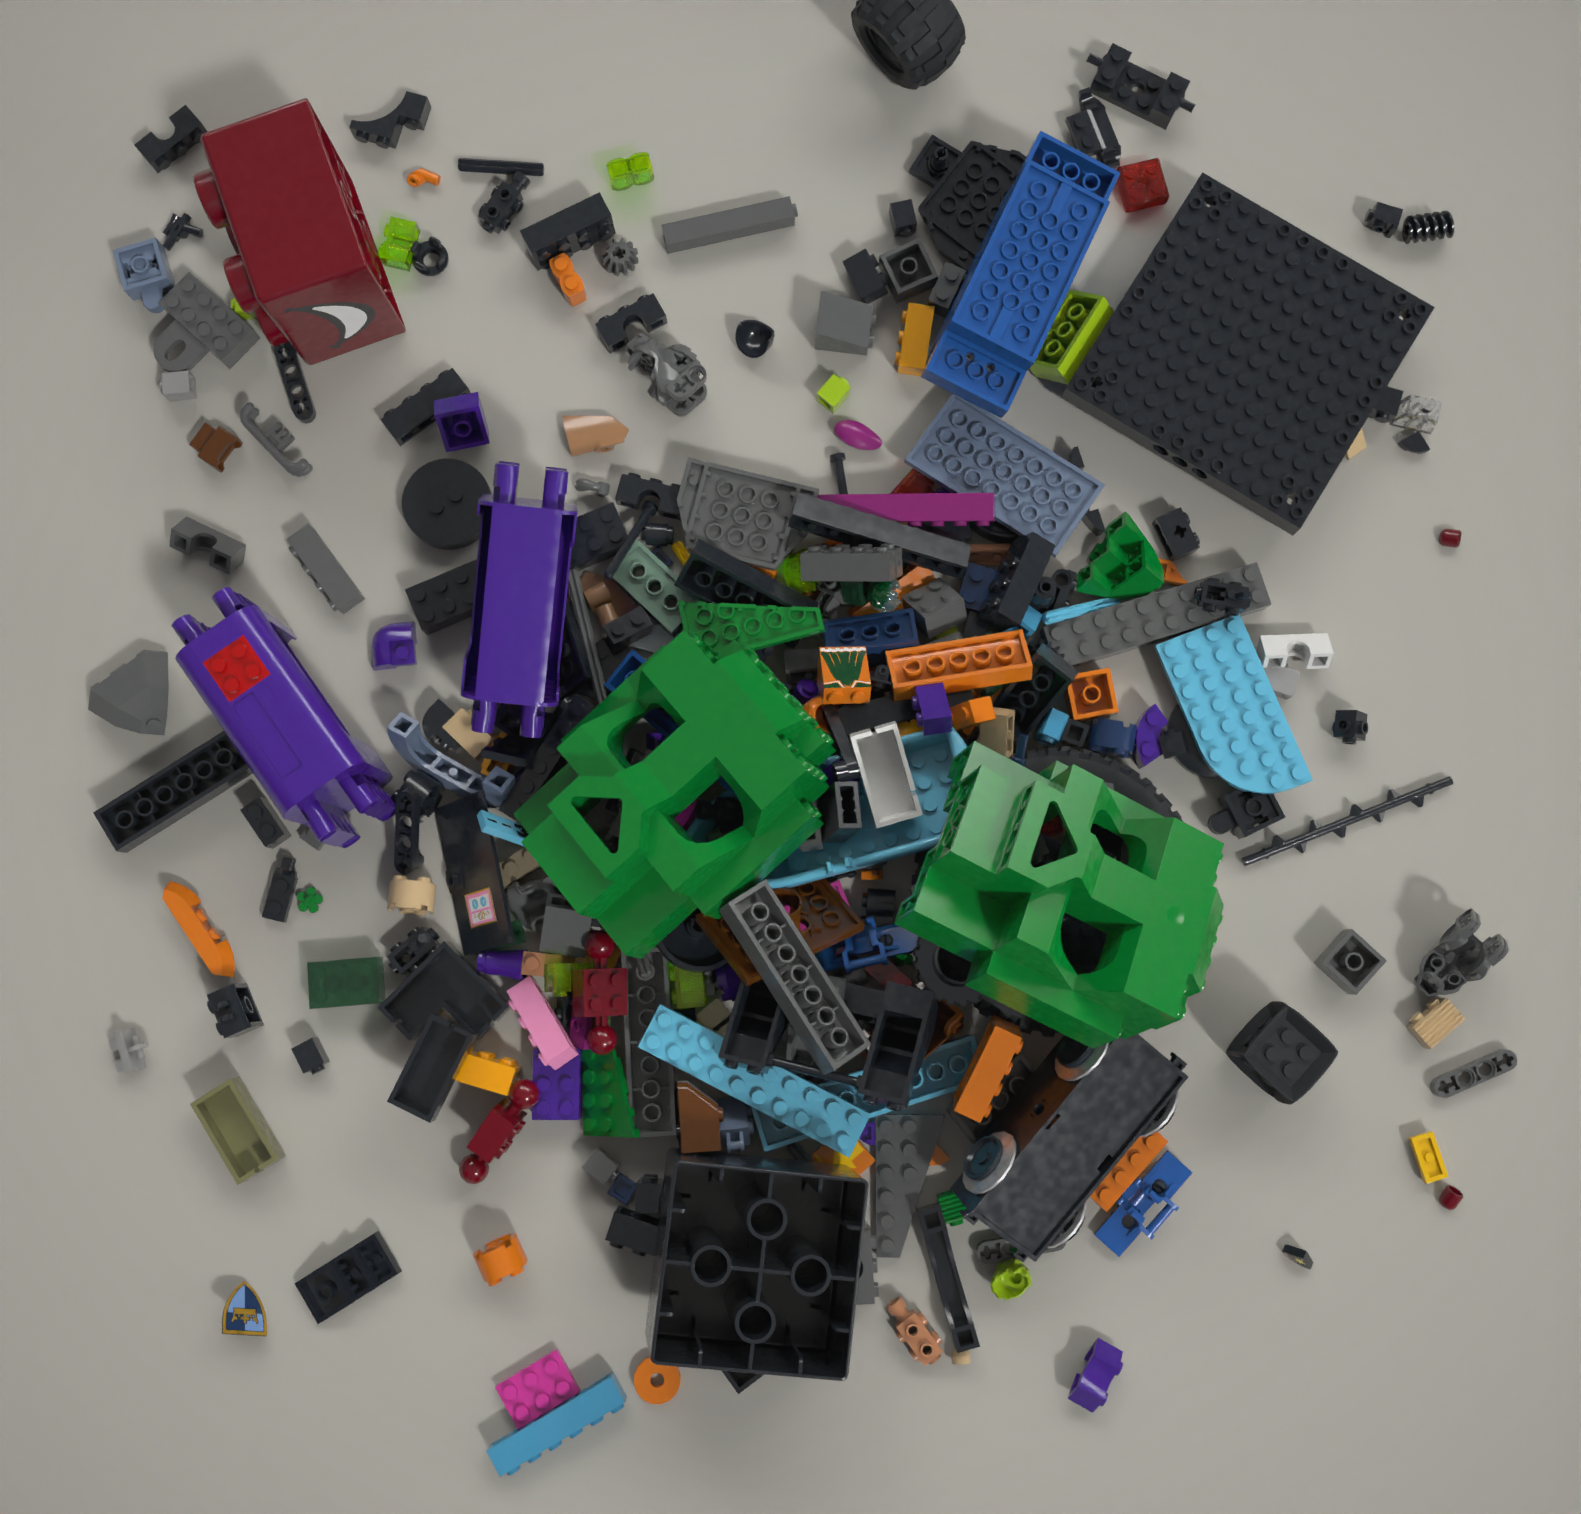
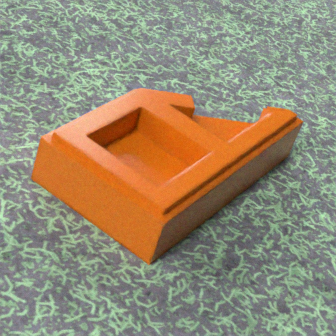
M1158 558L1163 568L1164 584L1179 586L1187 583L1172 561Z

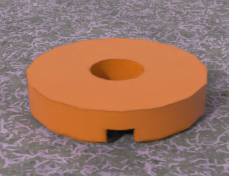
M650 1356L641 1361L634 1374V1386L637 1394L642 1400L650 1404H663L670 1401L680 1387L681 1374L679 1368L656 1365L652 1363ZM660 1373L664 1378V1382L661 1385H654L651 1382L653 1374Z

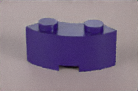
M1156 704L1148 708L1135 724L1137 731L1133 758L1139 769L1163 754L1159 736L1168 720Z
M1097 1338L1084 1358L1087 1363L1081 1375L1077 1373L1074 1378L1068 1399L1092 1413L1099 1406L1102 1407L1108 1398V1393L1106 1392L1111 1381L1122 1370L1123 1363L1121 1359L1123 1351Z

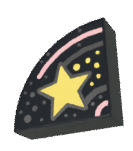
M1285 1244L1282 1252L1290 1260L1304 1268L1311 1269L1313 1261L1306 1250Z

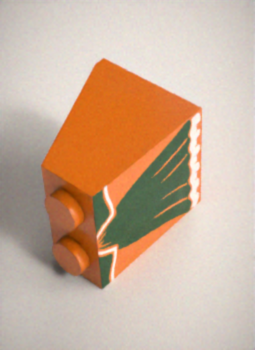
M866 646L819 647L817 685L823 704L870 703L871 680Z

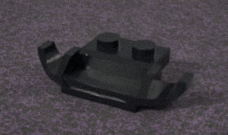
M1089 87L1079 90L1078 96L1081 112L1068 116L1065 120L1076 149L1088 156L1098 154L1101 162L1111 168L1120 166L1121 145H1119L1106 113V107L1091 94Z

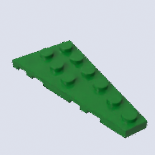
M677 601L683 629L690 635L695 633L718 653L734 639L740 644L745 642L755 651L826 632L821 610L817 607H777L776 605L756 606L755 604H712Z
M593 1017L592 1028L595 1027L594 1017ZM615 1048L606 1055H598L590 1049H582L583 1135L625 1138L640 1137L639 1129H635L632 1117H635L634 1109L629 1107L627 1099L629 1090L620 1057L616 1056Z

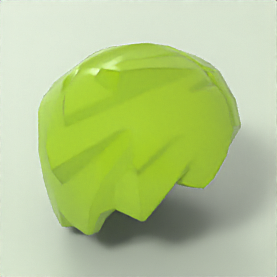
M1019 1259L1003 1260L995 1266L990 1287L992 1293L998 1299L1010 1300L1017 1298L1024 1293L1025 1289L1031 1286L1030 1271Z

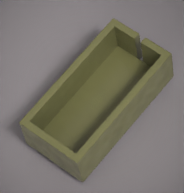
M240 1077L228 1079L190 1103L237 1185L248 1181L265 1168L270 1167L286 1156Z

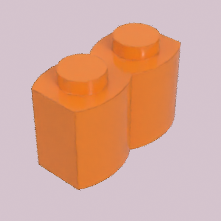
M565 253L550 259L549 264L553 277L561 287L567 303L574 307L586 301L587 296L582 279L575 273L571 259Z

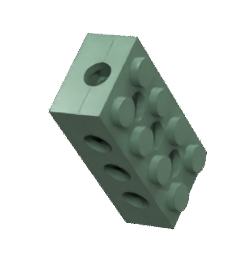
M639 540L632 545L611 579L639 606L642 605L645 612L672 637L683 628L678 602L673 608H668L666 606L667 602L670 600L692 603L703 602L674 586L678 577ZM638 570L645 571L644 575L641 577L634 576L635 572ZM654 585L661 586V589L658 592L654 593L650 591L651 587Z

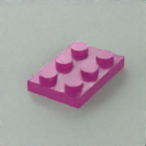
M558 1348L495 1386L517 1429L576 1395L581 1390Z

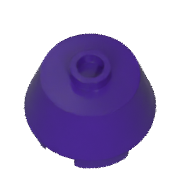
M726 963L724 966L716 969L717 983L721 990L724 991V994H721L723 1002L730 1000L734 1002L741 979L729 963Z

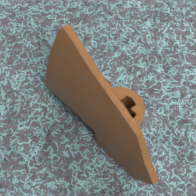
M577 415L562 417L572 457L592 451L596 453L609 452L614 449V445L624 443L629 432L626 426L612 416Z
M584 573L581 579L584 597L590 609L593 610L601 629L603 625L637 608L633 601L611 579H605L604 575Z

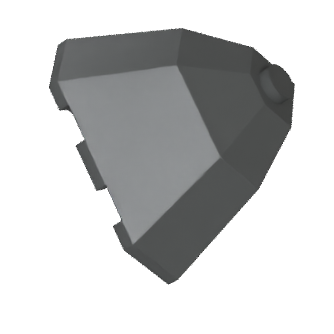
M142 650L130 662L124 663L111 672L110 676L91 686L88 710L122 729L140 734L165 735L169 692L168 652Z

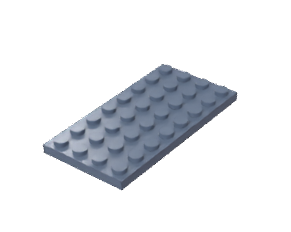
M953 393L904 461V463L951 493H994L995 520L1021 537L1035 532L1056 545L1051 555L1054 558L1105 486L1099 480L998 417Z

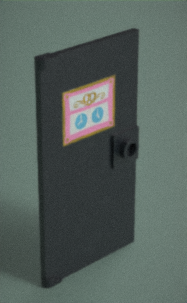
M485 791L473 793L434 809L447 869L445 871L446 882L449 892L452 893L464 956L516 942L494 837L481 831L477 814L481 810L488 812Z

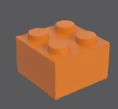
M1110 668L1078 673L1073 682L1063 692L1067 713L1072 720L1082 722L1114 716L1119 712Z

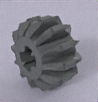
M623 237L620 242L613 238V244L606 243V250L601 252L604 258L602 264L607 266L609 273L615 271V276L617 277L620 275V272L627 276V270L634 271V264L639 262L637 257L638 250L633 248L631 241L625 244Z

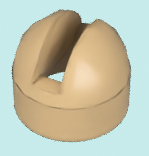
M956 1349L953 1350L952 1364L971 1363L969 1350L957 1353Z

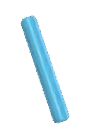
M1103 598L1046 611L1042 614L1041 618L1043 623L1047 625L1114 606L1121 602L1114 598Z

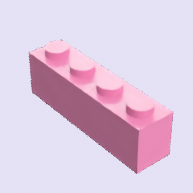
M528 976L507 990L510 997L508 1003L513 1011H518L521 1016L518 1018V1021L525 1030L528 1029L531 1035L528 1036V1039L535 1048H539L541 1053L538 1056L545 1066L550 1065L554 1070H557L579 1055L539 984L531 976Z

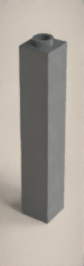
M790 196L662 224V231L667 253L670 254L795 226V217H798L796 204H792Z

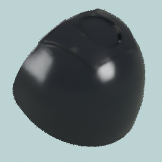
M757 320L741 321L735 333L737 346L747 357L758 358L772 346L774 330Z

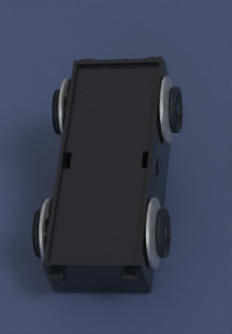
M1139 1034L1127 1039L1119 1037L1094 1049L1064 1035L968 1152L964 1161L963 1173L950 1187L966 1207L965 1211L960 1210V1214L972 1225H975L980 1220L1012 1244L1014 1248L1010 1247L1009 1251L1022 1262L1027 1257L1036 1262L1047 1248H1055L1071 1240L1083 1225L1086 1200L1139 1137H1147L1158 1132L1174 1116L1178 1101V1089L1188 1079V1076L1182 1071L1187 1063L1173 1052L1170 1053L1172 1058L1168 1060Z

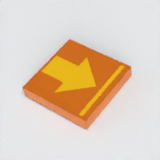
M859 1140L850 1157L824 1144L810 1155L815 1162L847 1165L859 1175L876 1161Z

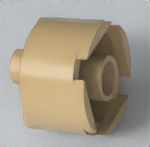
M393 876V880L390 881L388 911L394 912V908L400 909V914L426 915V911L430 915L434 914L437 886L431 882L430 878L417 877L415 881L407 880L408 877Z

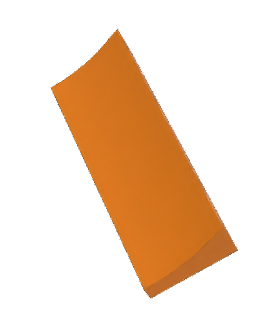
M1023 629L885 651L887 666L890 670L889 676L892 682L894 702L911 699V696H915V686L943 682L945 692L952 693L1032 680L1033 665Z

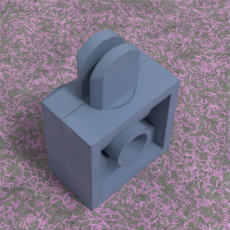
M152 238L113 250L122 286L127 295L133 301L142 299L144 307L151 313L162 312L164 309L158 303L164 297L163 292L169 291L175 286L165 248L156 238Z

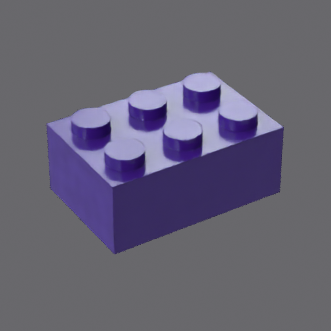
M539 1048L533 1049V1082L538 1086L540 1096L538 1102L532 1107V1120H580L582 1118V1049L575 1048L579 1055L557 1070H554L550 1065L545 1066L538 1056L541 1053Z

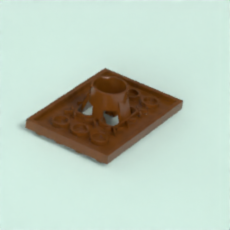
M825 878L795 887L772 889L781 904H787L790 907L788 915L813 954L864 931L865 924ZM702 912L696 914L695 921L744 984L749 986L761 980V976L723 916L718 920L706 916ZM800 922L803 923L807 927V929L801 931Z

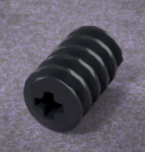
M1447 210L1441 213L1409 215L1403 222L1402 238L1406 244H1409L1411 239L1413 243H1418L1419 237L1422 242H1426L1428 236L1431 241H1434L1436 236L1441 240L1444 239L1445 234L1447 238H1452L1454 235L1453 217Z

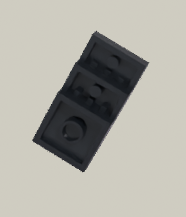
M378 1230L294 1284L317 1324L396 1276L402 1270Z

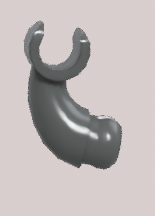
M580 478L576 481L575 489L577 491H596L595 495L603 497L609 494L610 485L605 482L596 483L589 479Z

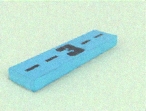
M484 810L477 814L482 832L524 846L521 841L529 834L520 823Z

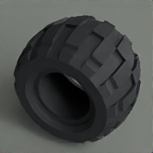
M857 0L855 8L851 11L853 29L867 54L891 80L907 89L916 90L918 87L926 86L938 79L954 63L961 52L960 49L965 44V27L958 10L951 0Z

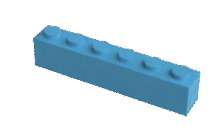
M613 1371L523 1427L515 1429L489 1445L486 1452L499 1476L501 1477L506 1473L510 1476L521 1468L520 1465L527 1460L529 1463H532L542 1456L541 1452L549 1448L552 1451L562 1444L561 1440L569 1436L572 1439L583 1432L582 1428L586 1425L594 1426L604 1419L603 1415L611 1411L614 1414L624 1407L623 1403H625L627 1395Z

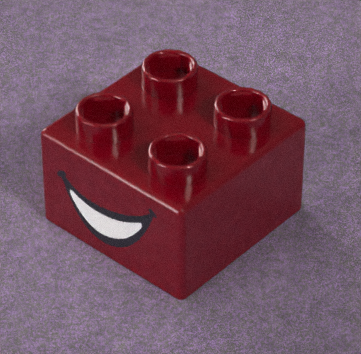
M307 98L202 134L201 144L210 169L196 173L193 176L195 189L210 222L216 229L226 228L230 242L237 254L225 258L223 261L226 278L234 297L245 313L248 314L255 311L261 329L272 346L276 347L289 342L305 363L314 365L406 332L353 181Z

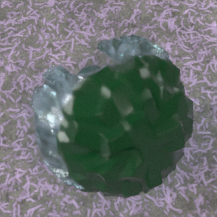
M897 579L890 582H871L868 585L867 598L875 610L887 612L895 610L902 601L896 598L897 592L894 591L896 589L901 590Z

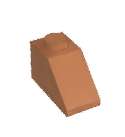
M523 951L521 974L572 979L575 958L566 955Z

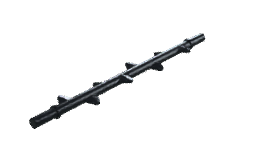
M1448 776L1433 783H1426L1425 786L1402 795L1390 789L1388 790L1387 801L1364 810L1353 804L1351 805L1349 816L1324 826L1315 819L1311 820L1309 832L1286 841L1275 835L1270 847L1262 848L1258 852L1241 858L1244 866H1247L1262 859L1267 860L1270 856L1293 847L1300 853H1304L1308 841L1334 832L1340 838H1344L1346 826L1371 816L1380 823L1383 821L1385 811L1411 801L1418 808L1422 807L1425 795H1431L1437 790L1453 785V779Z

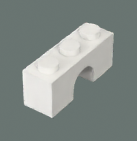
M1328 633L1261 635L1256 649L1259 659H1262L1263 668H1267L1268 662L1285 667L1288 656H1296L1302 659L1306 669L1329 668L1334 654Z

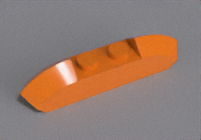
M170 881L164 889L162 899L208 969L214 975L234 977L235 961L231 946L227 939L220 942L221 936L219 932L208 924L207 914L203 909L198 908L202 901L189 888Z

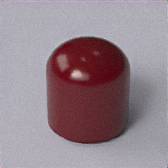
M1442 530L1439 534V543L1446 547H1459L1461 530Z
M1446 1186L1439 1196V1203L1445 1209L1454 1210L1463 1199V1194L1453 1186Z

